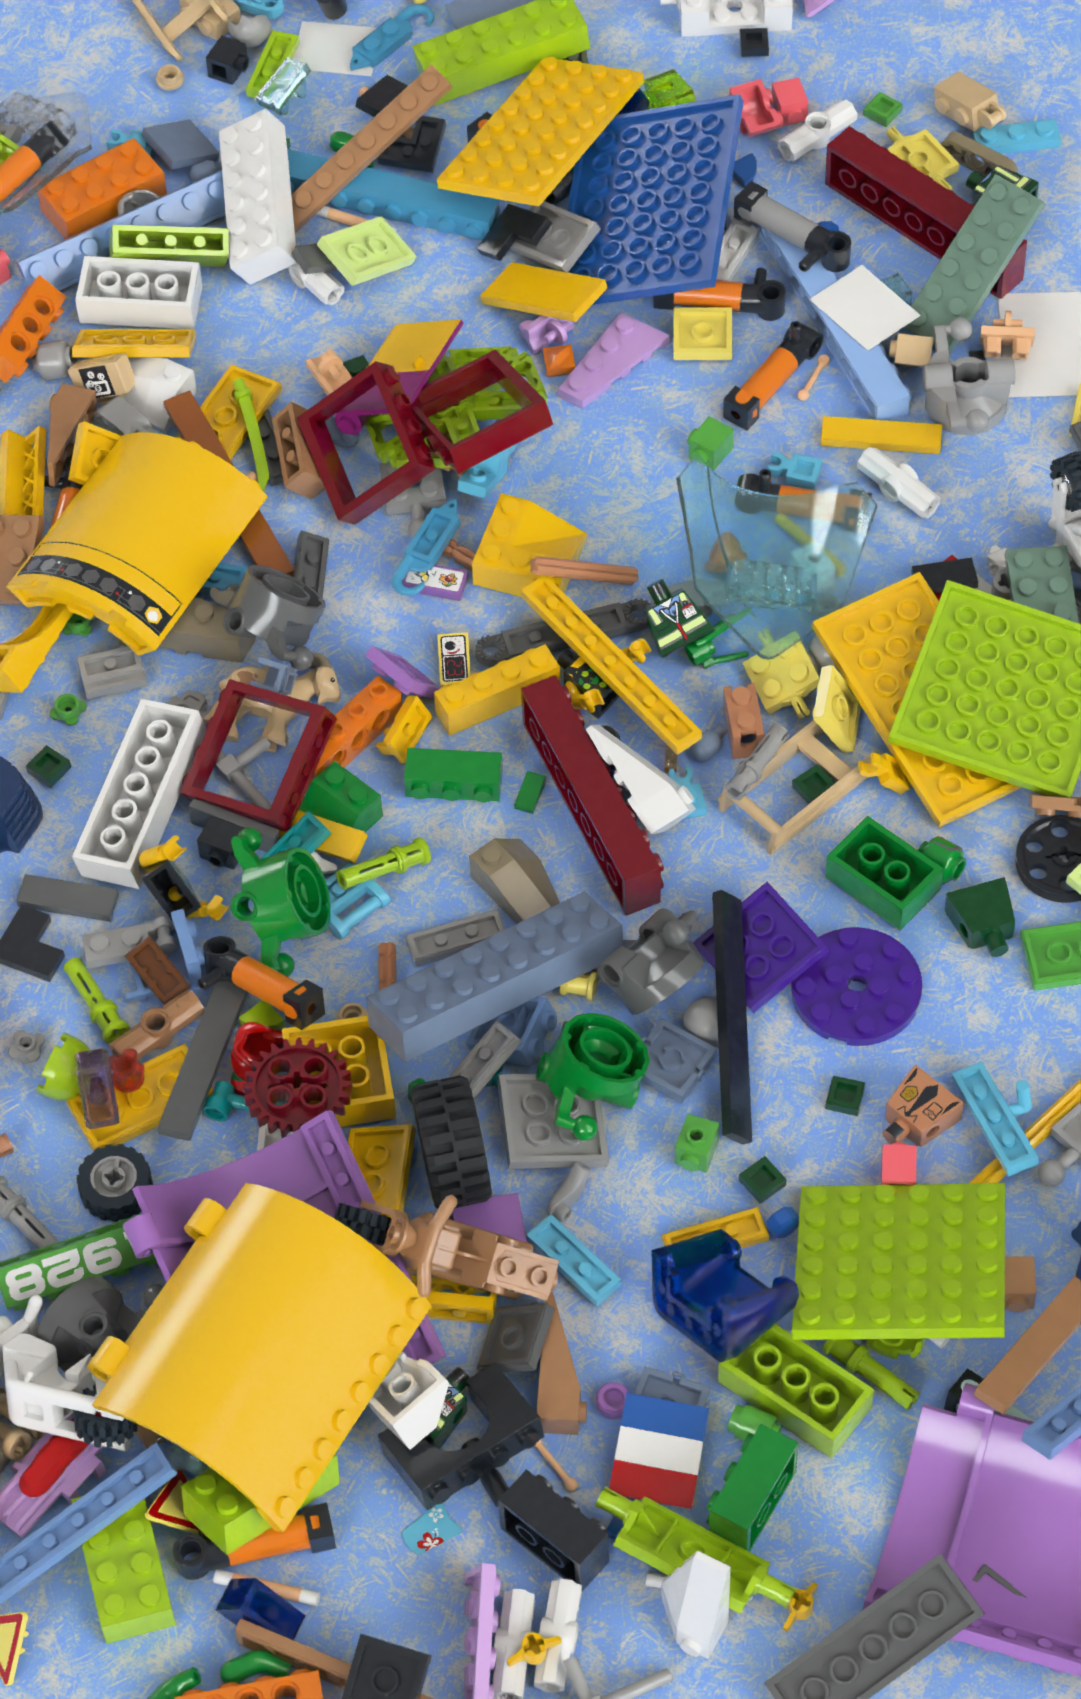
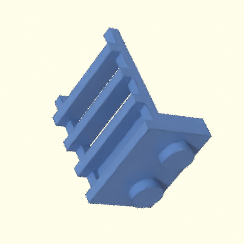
M176 910L171 912L174 927L171 936L175 938L176 950L167 955L190 985L197 984V987H199L198 980L202 977L200 966L205 965L201 946L195 947L192 940L198 938L193 919L187 921L184 910ZM158 936L152 937L154 941L158 939ZM130 964L137 990L125 993L127 1002L140 999V1002L147 1001L146 997L155 994L150 987H143L140 975Z

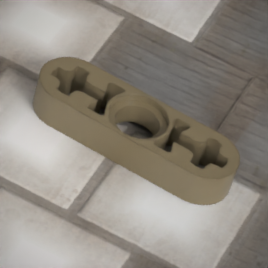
M951 132L941 142V145L959 164L984 177L995 167L999 166L1018 173L1016 164L1010 158L959 132Z

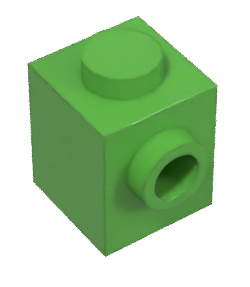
M708 416L698 429L692 430L688 437L689 458L696 464L714 471L733 449L734 429Z
M687 1114L675 1146V1164H679L689 1171L699 1170L707 1173L719 1141V1123Z

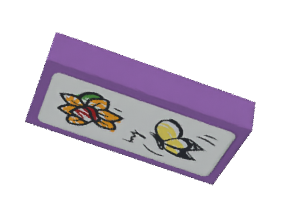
M434 565L432 569L425 572L408 571L402 584L405 587L413 588L424 582L425 587L419 592L420 594L461 601L468 580V571Z

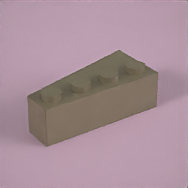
M194 597L158 647L174 649L177 654L187 655L188 652L203 654L205 658L242 663L255 643L256 637L247 638L227 633L223 625L227 609ZM118 638L119 645L127 646Z

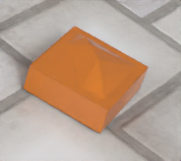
M571 344L542 348L547 377L570 374L575 369Z

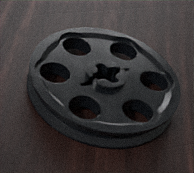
M1055 815L1034 822L1022 833L1016 848L1015 866L1021 881L1029 890L1044 899L1062 903L1081 901V894L1076 890L1068 891L1060 887V883L1067 880V876L1081 863V818ZM1056 827H1062L1069 834L1065 837H1056L1052 834L1051 830ZM1030 842H1037L1041 844L1043 849L1039 852H1031L1026 848V845ZM1065 855L1066 859L1069 861L1063 862L1062 858H1060L1059 856ZM1033 869H1042L1047 873V876L1042 879H1036L1029 872Z

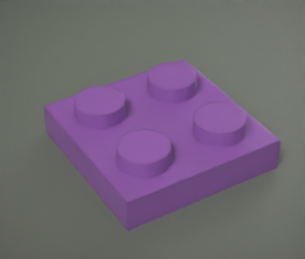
M371 646L365 655L374 663L372 668L384 677L389 675L395 680L393 685L406 695L412 693L414 696H418L419 699L424 697L434 699V692L440 689L438 685L401 655L375 646Z

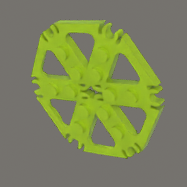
M511 346L448 349L450 356L447 357L446 353L443 355L427 382L431 383L496 349L522 377L527 379L528 383L545 400L548 399L530 354L527 355V352L524 351L519 355L517 348H511ZM496 382L430 416L428 419L443 435L448 431L452 443L455 444L480 431L476 420L503 419L522 409V407L506 391H498L502 387ZM389 413L372 414L366 422V426L377 457L383 464L390 461L392 468L397 467L398 469L409 461L399 436L396 435L390 441L385 442L381 432L385 426L393 424ZM431 455L436 468L451 467L450 465L445 466L440 456Z

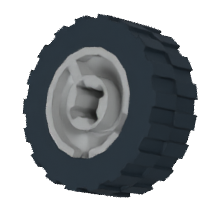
M111 1144L105 1145L101 1149L93 1150L91 1155H87L84 1158L83 1164H80L78 1168L77 1187L80 1198L82 1199L83 1206L89 1210L91 1215L100 1217V1220L118 1222L142 1212L132 1189L136 1186L153 1185V1180L148 1162L145 1161V1157L141 1153L136 1152L135 1148L125 1147L123 1144L115 1146ZM112 1180H118L114 1183V1185H110V1182Z

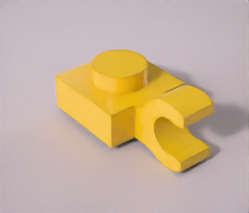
M871 753V763L858 761L860 774L865 777L878 776L881 785L885 788H889L900 795L911 789L910 783L895 757L887 753L882 755Z

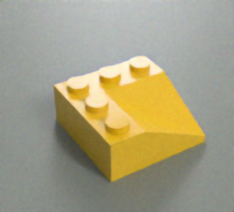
M501 493L472 562L473 585L521 597V589L543 576L533 574L530 571L531 559L541 556L578 561L587 539V533L530 500ZM547 576L564 594L566 593L571 578Z
M368 1015L310 1024L303 1030L297 1027L282 1029L283 1040L287 1039L291 1046L295 1045L298 1037L301 1038L302 1045H307L311 1038H313L316 1048H319L323 1043H327L328 1053L337 1050L339 1060H346V1070L351 1072L352 1080L350 1082H352L353 1093H350L351 1104L344 1105L345 1116L335 1114L340 1127L396 1118L385 1042L369 1027ZM315 1071L310 1073L309 1075H318L321 1072ZM314 1100L308 1104L315 1105L320 1103V1101Z

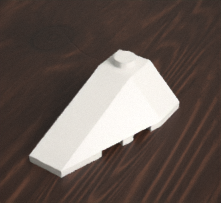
M128 357L134 373L135 387L128 394H123V398L147 417L152 428L166 433L173 422L164 409L163 401L189 390L195 397L197 388L194 370L169 359L159 357Z
M590 725L586 728L602 758L609 765L614 764L616 770L613 777L618 785L630 791L632 796L627 800L650 834L668 831L696 810L692 804L694 798L685 786L680 787L676 781L600 725Z
M401 1352L367 1405L392 1433L411 1450L437 1427L449 1382L428 1361L420 1358L417 1361Z
M696 1551L685 1560L681 1568L677 1567L671 1576L667 1575L661 1583V1598L676 1643L680 1645L684 1652L691 1656L698 1657L701 1655L709 1659L729 1621L730 1566L699 1551Z

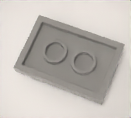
M543 201L539 207L532 206L529 211L548 217L552 225L537 246L516 239L509 250L558 271L568 272L601 229L594 221Z

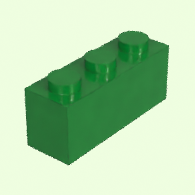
M407 748L404 773L405 796L416 799L439 798L449 801L476 800L483 803L489 801L500 802L503 774L502 753Z

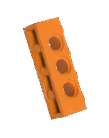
M40 275L25 289L0 327V379L5 383L14 375L18 378L22 375L29 365L25 360L27 358L31 359L36 354L39 346L38 340L43 341L52 330V327L49 325L50 322L55 323L64 311L61 305L67 296Z
M377 676L334 715L337 721L309 786L334 761L345 768L394 722V718L402 706L401 691L380 676Z
M299 1669L293 1671L290 1676L279 1678L262 1676L252 1683L242 1685L235 1682L225 1683L219 1686L218 1689L210 1691L193 1689L184 1692L182 1696L174 1697V1699H281L284 1696H293L296 1699L324 1698L319 1670L311 1671L309 1669Z

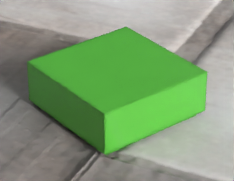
M879 92L863 108V116L887 127L902 111L903 104Z

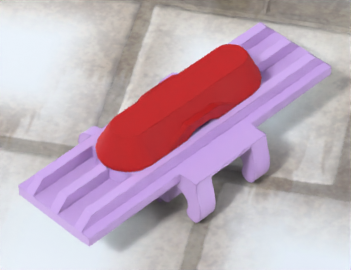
M71 1414L65 1420L74 1422V1414ZM45 1433L20 1462L15 1461L10 1466L15 1475L0 1491V1523L23 1538L60 1495L64 1496L68 1504L71 1505V1499L80 1497L77 1489L92 1472L99 1480L106 1473L102 1460L96 1457L104 1446L98 1448L94 1447V1444L91 1443L88 1445L83 1441Z

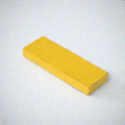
M298 810L291 828L306 814V812ZM315 816L332 833L315 851L355 864L368 835L364 831ZM279 830L280 838H281L286 832H283V831H280V830Z
M759 1207L662 1234V1242L672 1269L769 1241V1233Z

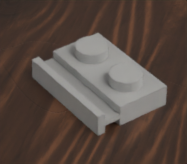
M129 646L77 657L87 700L148 686L141 656H138Z

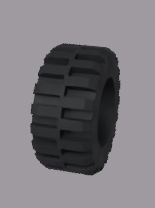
M458 1075L416 1084L411 1089L412 1104L435 1208L438 1209L444 1198L448 1195L456 1197L457 1206L455 1208L486 1202L492 1196V1188L479 1119L468 1078Z

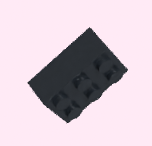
M526 1469L498 1499L501 1529L560 1577L573 1580L575 1583L582 1585V1592L609 1563L606 1527L596 1518L592 1517L589 1519L582 1514L579 1506L568 1496L562 1498L553 1491L551 1483L542 1475L534 1476Z

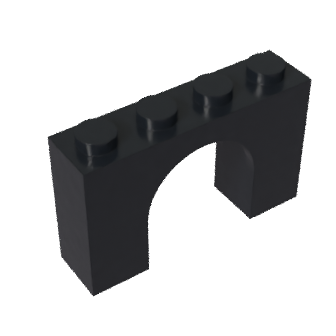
M495 1362L466 1380L471 1401L489 1422L485 1434L475 1444L461 1450L446 1451L430 1445L423 1438L409 1450L389 1428L378 1434L383 1455L426 1510L437 1504L444 1503L457 1491L465 1486L474 1484L481 1476L496 1467L503 1466L510 1458L525 1449L535 1446L540 1439L545 1437L539 1415Z

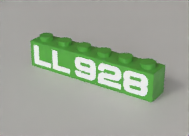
M130 1217L1 1261L0 1291L6 1308H14L15 1311L27 1308L32 1295L36 1294L41 1297L46 1296L47 1299H55L74 1283L85 1278L103 1277L112 1274V1277H118L131 1272L132 1266L144 1263L145 1266H150L158 1262L154 1254L144 1258H136L123 1229V1224L133 1218Z

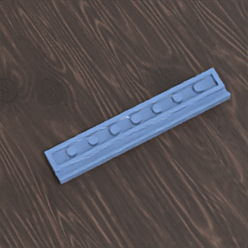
M222 171L210 174L17 261L16 264L26 287L39 275L58 290L79 282L84 256L110 257L109 235L112 225L200 227L225 216Z

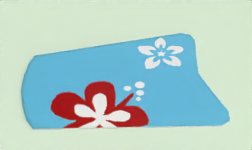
M442 1503L430 1508L403 1530L402 1537L409 1549L415 1554L420 1555L461 1534L462 1528L449 1518Z

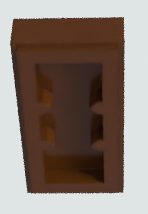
M150 935L125 955V958L163 1005L191 987Z

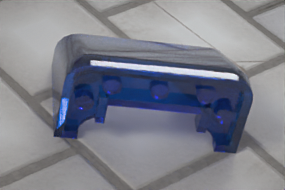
M722 1229L651 1250L652 1298L657 1313L662 1319L719 1362H725L739 1356L792 1311L799 1298L797 1283L787 1276L783 1275L775 1278L772 1288H769L741 1268V1246L736 1239H733Z

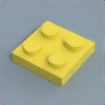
M732 307L674 308L673 360H732Z
M833 665L821 668L820 680L817 683L816 703L812 711L813 719L842 753L852 752L855 749L862 706Z

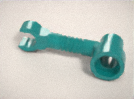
M218 1081L212 1095L207 1097L202 1112L206 1117L222 1122L227 1120L233 1108L249 1111V1107L245 1105L244 1096L234 1094L235 1088L233 1085L225 1081ZM285 1102L275 1103V1105L285 1104Z

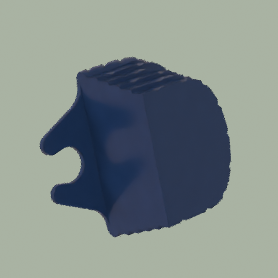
M0 756V853L5 851L20 853L43 819V809L35 792L17 768Z

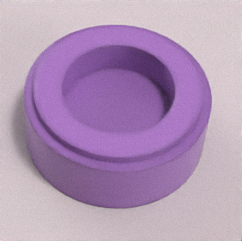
M617 1382L603 1385L596 1395V1405L600 1414L609 1419L621 1418L626 1393H630L628 1388Z

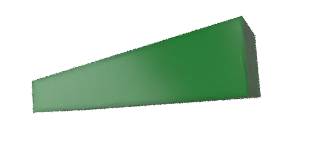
M530 771L526 772L514 804V809L533 814L545 787L546 776Z

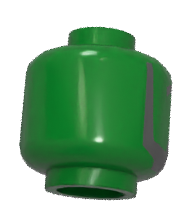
M937 836L929 842L924 841L918 849L919 852L943 868V884L951 880L956 881L965 869L966 858H964L963 849L943 837Z

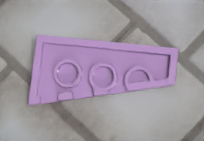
M620 312L558 388V397L578 407H586L610 389L612 382L618 378L623 379L631 373V368L640 361L644 363L650 359L652 352L659 347L663 349L670 344V335Z
M481 1563L465 1573L464 1585L471 1586L469 1599H466L464 1602V1616H468L471 1619V1626H469L464 1636V1650L467 1655L471 1656V1663L467 1662L464 1669V1699L494 1698L493 1684H489L490 1670L494 1669L496 1662V1649L491 1647L492 1633H495L498 1627V1612L494 1611V1597H497L500 1591V1575H496V1564Z

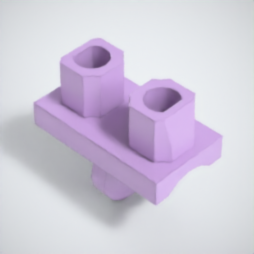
M542 315L534 321L526 319L519 324L521 335L527 341L530 352L537 354L542 348L547 347L554 341L558 344H563L568 339L567 332L575 327L572 321Z

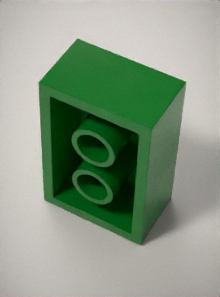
M868 815L826 857L825 877L900 931L941 890L943 868Z
M763 1424L759 1425L755 1434L749 1433L746 1436L740 1450L743 1453L738 1463L731 1462L724 1475L725 1485L721 1491L715 1490L706 1508L709 1510L706 1524L709 1525V1531L749 1552L752 1550L797 1471L798 1442Z

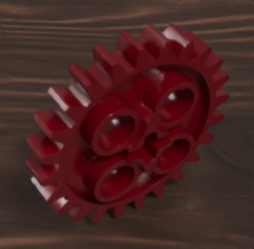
M298 1037L295 1045L292 1046L287 1039H284L283 1048L281 1049L275 1044H271L272 1053L269 1055L266 1052L260 1051L261 1062L252 1060V1071L245 1072L247 1083L243 1084L245 1105L249 1107L251 1118L257 1117L259 1127L268 1123L269 1134L280 1129L281 1138L286 1137L289 1131H297L300 1129V1126L326 1110L333 1111L334 1114L339 1116H345L344 1105L351 1104L350 1093H353L352 1082H350L352 1080L351 1072L346 1070V1060H339L337 1050L328 1053L327 1043H323L319 1048H316L313 1038H311L307 1045H302V1040ZM315 1071L321 1072L318 1075H309L310 1073ZM279 1072H287L284 1076H276ZM314 1100L320 1101V1103L315 1105L308 1104ZM279 1101L287 1102L284 1105H275Z

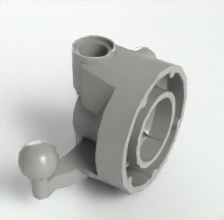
M959 317L954 319L950 325L934 326L936 353H934L928 364L923 365L922 368L923 386L926 391L925 408L930 419L936 424H942V429L954 434L976 435L989 431L998 425L1006 414L1010 387L1015 384L1016 378L1014 359L1001 358L982 361L975 357H962L954 362H950L947 335H951L952 338L959 341L965 340L972 333V325L966 318Z

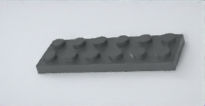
M940 1553L772 1676L764 1684L775 1699H869L985 1613L942 1553Z

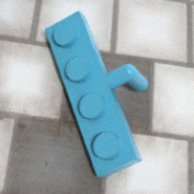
M982 1061L952 1073L953 1083L1007 1176L1009 1177L1038 1165V1155L1015 1118L1032 1109L1028 1081L1020 1080L1016 1083L1018 1102L1008 1105Z

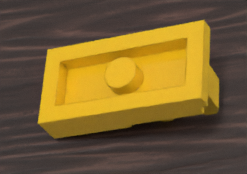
M407 696L391 727L384 730L385 737L383 742H377L376 747L383 755H394L400 763H406L407 748H415L433 717L418 696Z

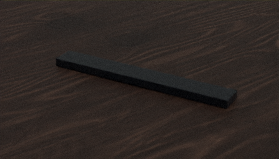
M723 890L712 893L722 1135L745 1145L752 1142L742 902L741 899Z

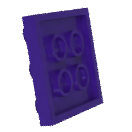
M768 881L742 902L746 1006L752 1013H755L828 953L829 950ZM712 926L697 938L693 945L715 970L714 926Z

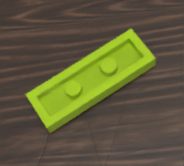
M272 30L246 87L247 97L274 101L299 46V35Z

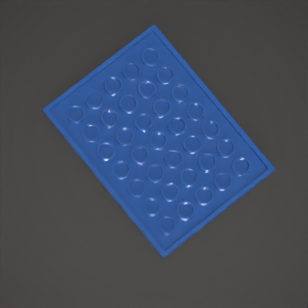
M740 94L616 115L575 163L567 211L596 222L601 230L568 273L606 280L608 288L592 305L716 286L744 104Z

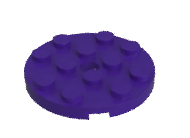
M842 928L819 936L818 938L827 946L829 952L791 982L792 1001L802 1021L821 1037L827 1040L831 1037L836 1040L845 1041L850 1046H867L881 1043L902 1032L915 1017L922 995L921 971L911 952L893 937L868 928ZM853 980L866 984V986L861 991H854L848 987V984Z

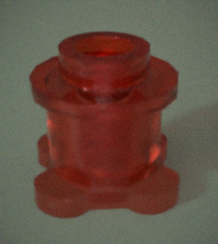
M127 1049L118 1056H110L106 1061L107 1067L113 1071L111 1077L113 1086L121 1092H134L144 1083L145 1068L143 1064L139 1063L137 1059L138 1053L134 1049Z

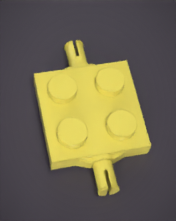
M895 126L887 130L886 135L894 142L891 147L887 148L889 152L903 161H907L912 167L930 176L946 189L952 190V186L949 185L945 178L959 171V163L927 129L909 136H903Z
M762 630L764 636L759 632L757 638L764 649L742 662L752 683H755L756 691L766 711L771 715L783 707L793 706L798 718L805 717L803 712L808 716L810 710L807 708L803 698L810 691L817 688L820 675L800 636L795 631L774 643L769 630Z

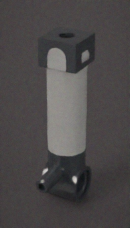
M753 181L734 198L735 219L749 227L755 222L808 252L798 264L801 271L807 272L819 259L822 260L823 267L831 272H841L849 267L851 239L846 233L841 231L830 232L768 197V190Z

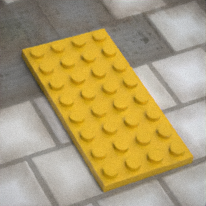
M555 57L542 59L437 178L438 189L539 207L644 83L643 72L611 68L605 65L586 64L580 61L562 60Z
M918 572L813 621L811 628L846 680L889 751L895 757L898 765L932 819L940 828L1022 787L888 742L889 734L939 603L922 574Z

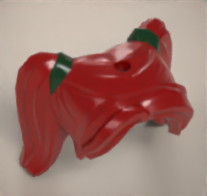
M247 1022L237 1030L231 1052L233 1073L230 1081L237 1095L245 1096L243 1084L247 1083L245 1072L252 1071V1060L261 1062L259 1052L263 1051L270 1055L272 1053L271 1044L283 1047L282 1031L271 1029L256 1022Z

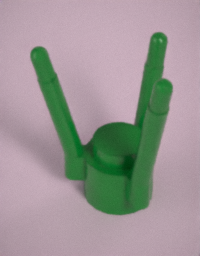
M745 609L734 617L733 615H728L713 626V631L684 646L691 663L694 666L702 663L704 669H707L715 664L748 657L749 653L744 651L712 658V654L716 653L712 639L749 615L750 609Z

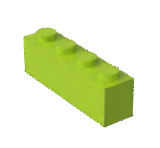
M112 225L109 235V253L112 258L199 262L200 266L225 267L229 257L228 228Z

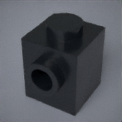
M221 35L206 56L208 77L233 85L240 74L247 70L249 65L246 43Z
M210 816L197 839L200 858L208 860L214 866H224L234 870L238 861L234 856L231 840L234 836H238L244 827Z

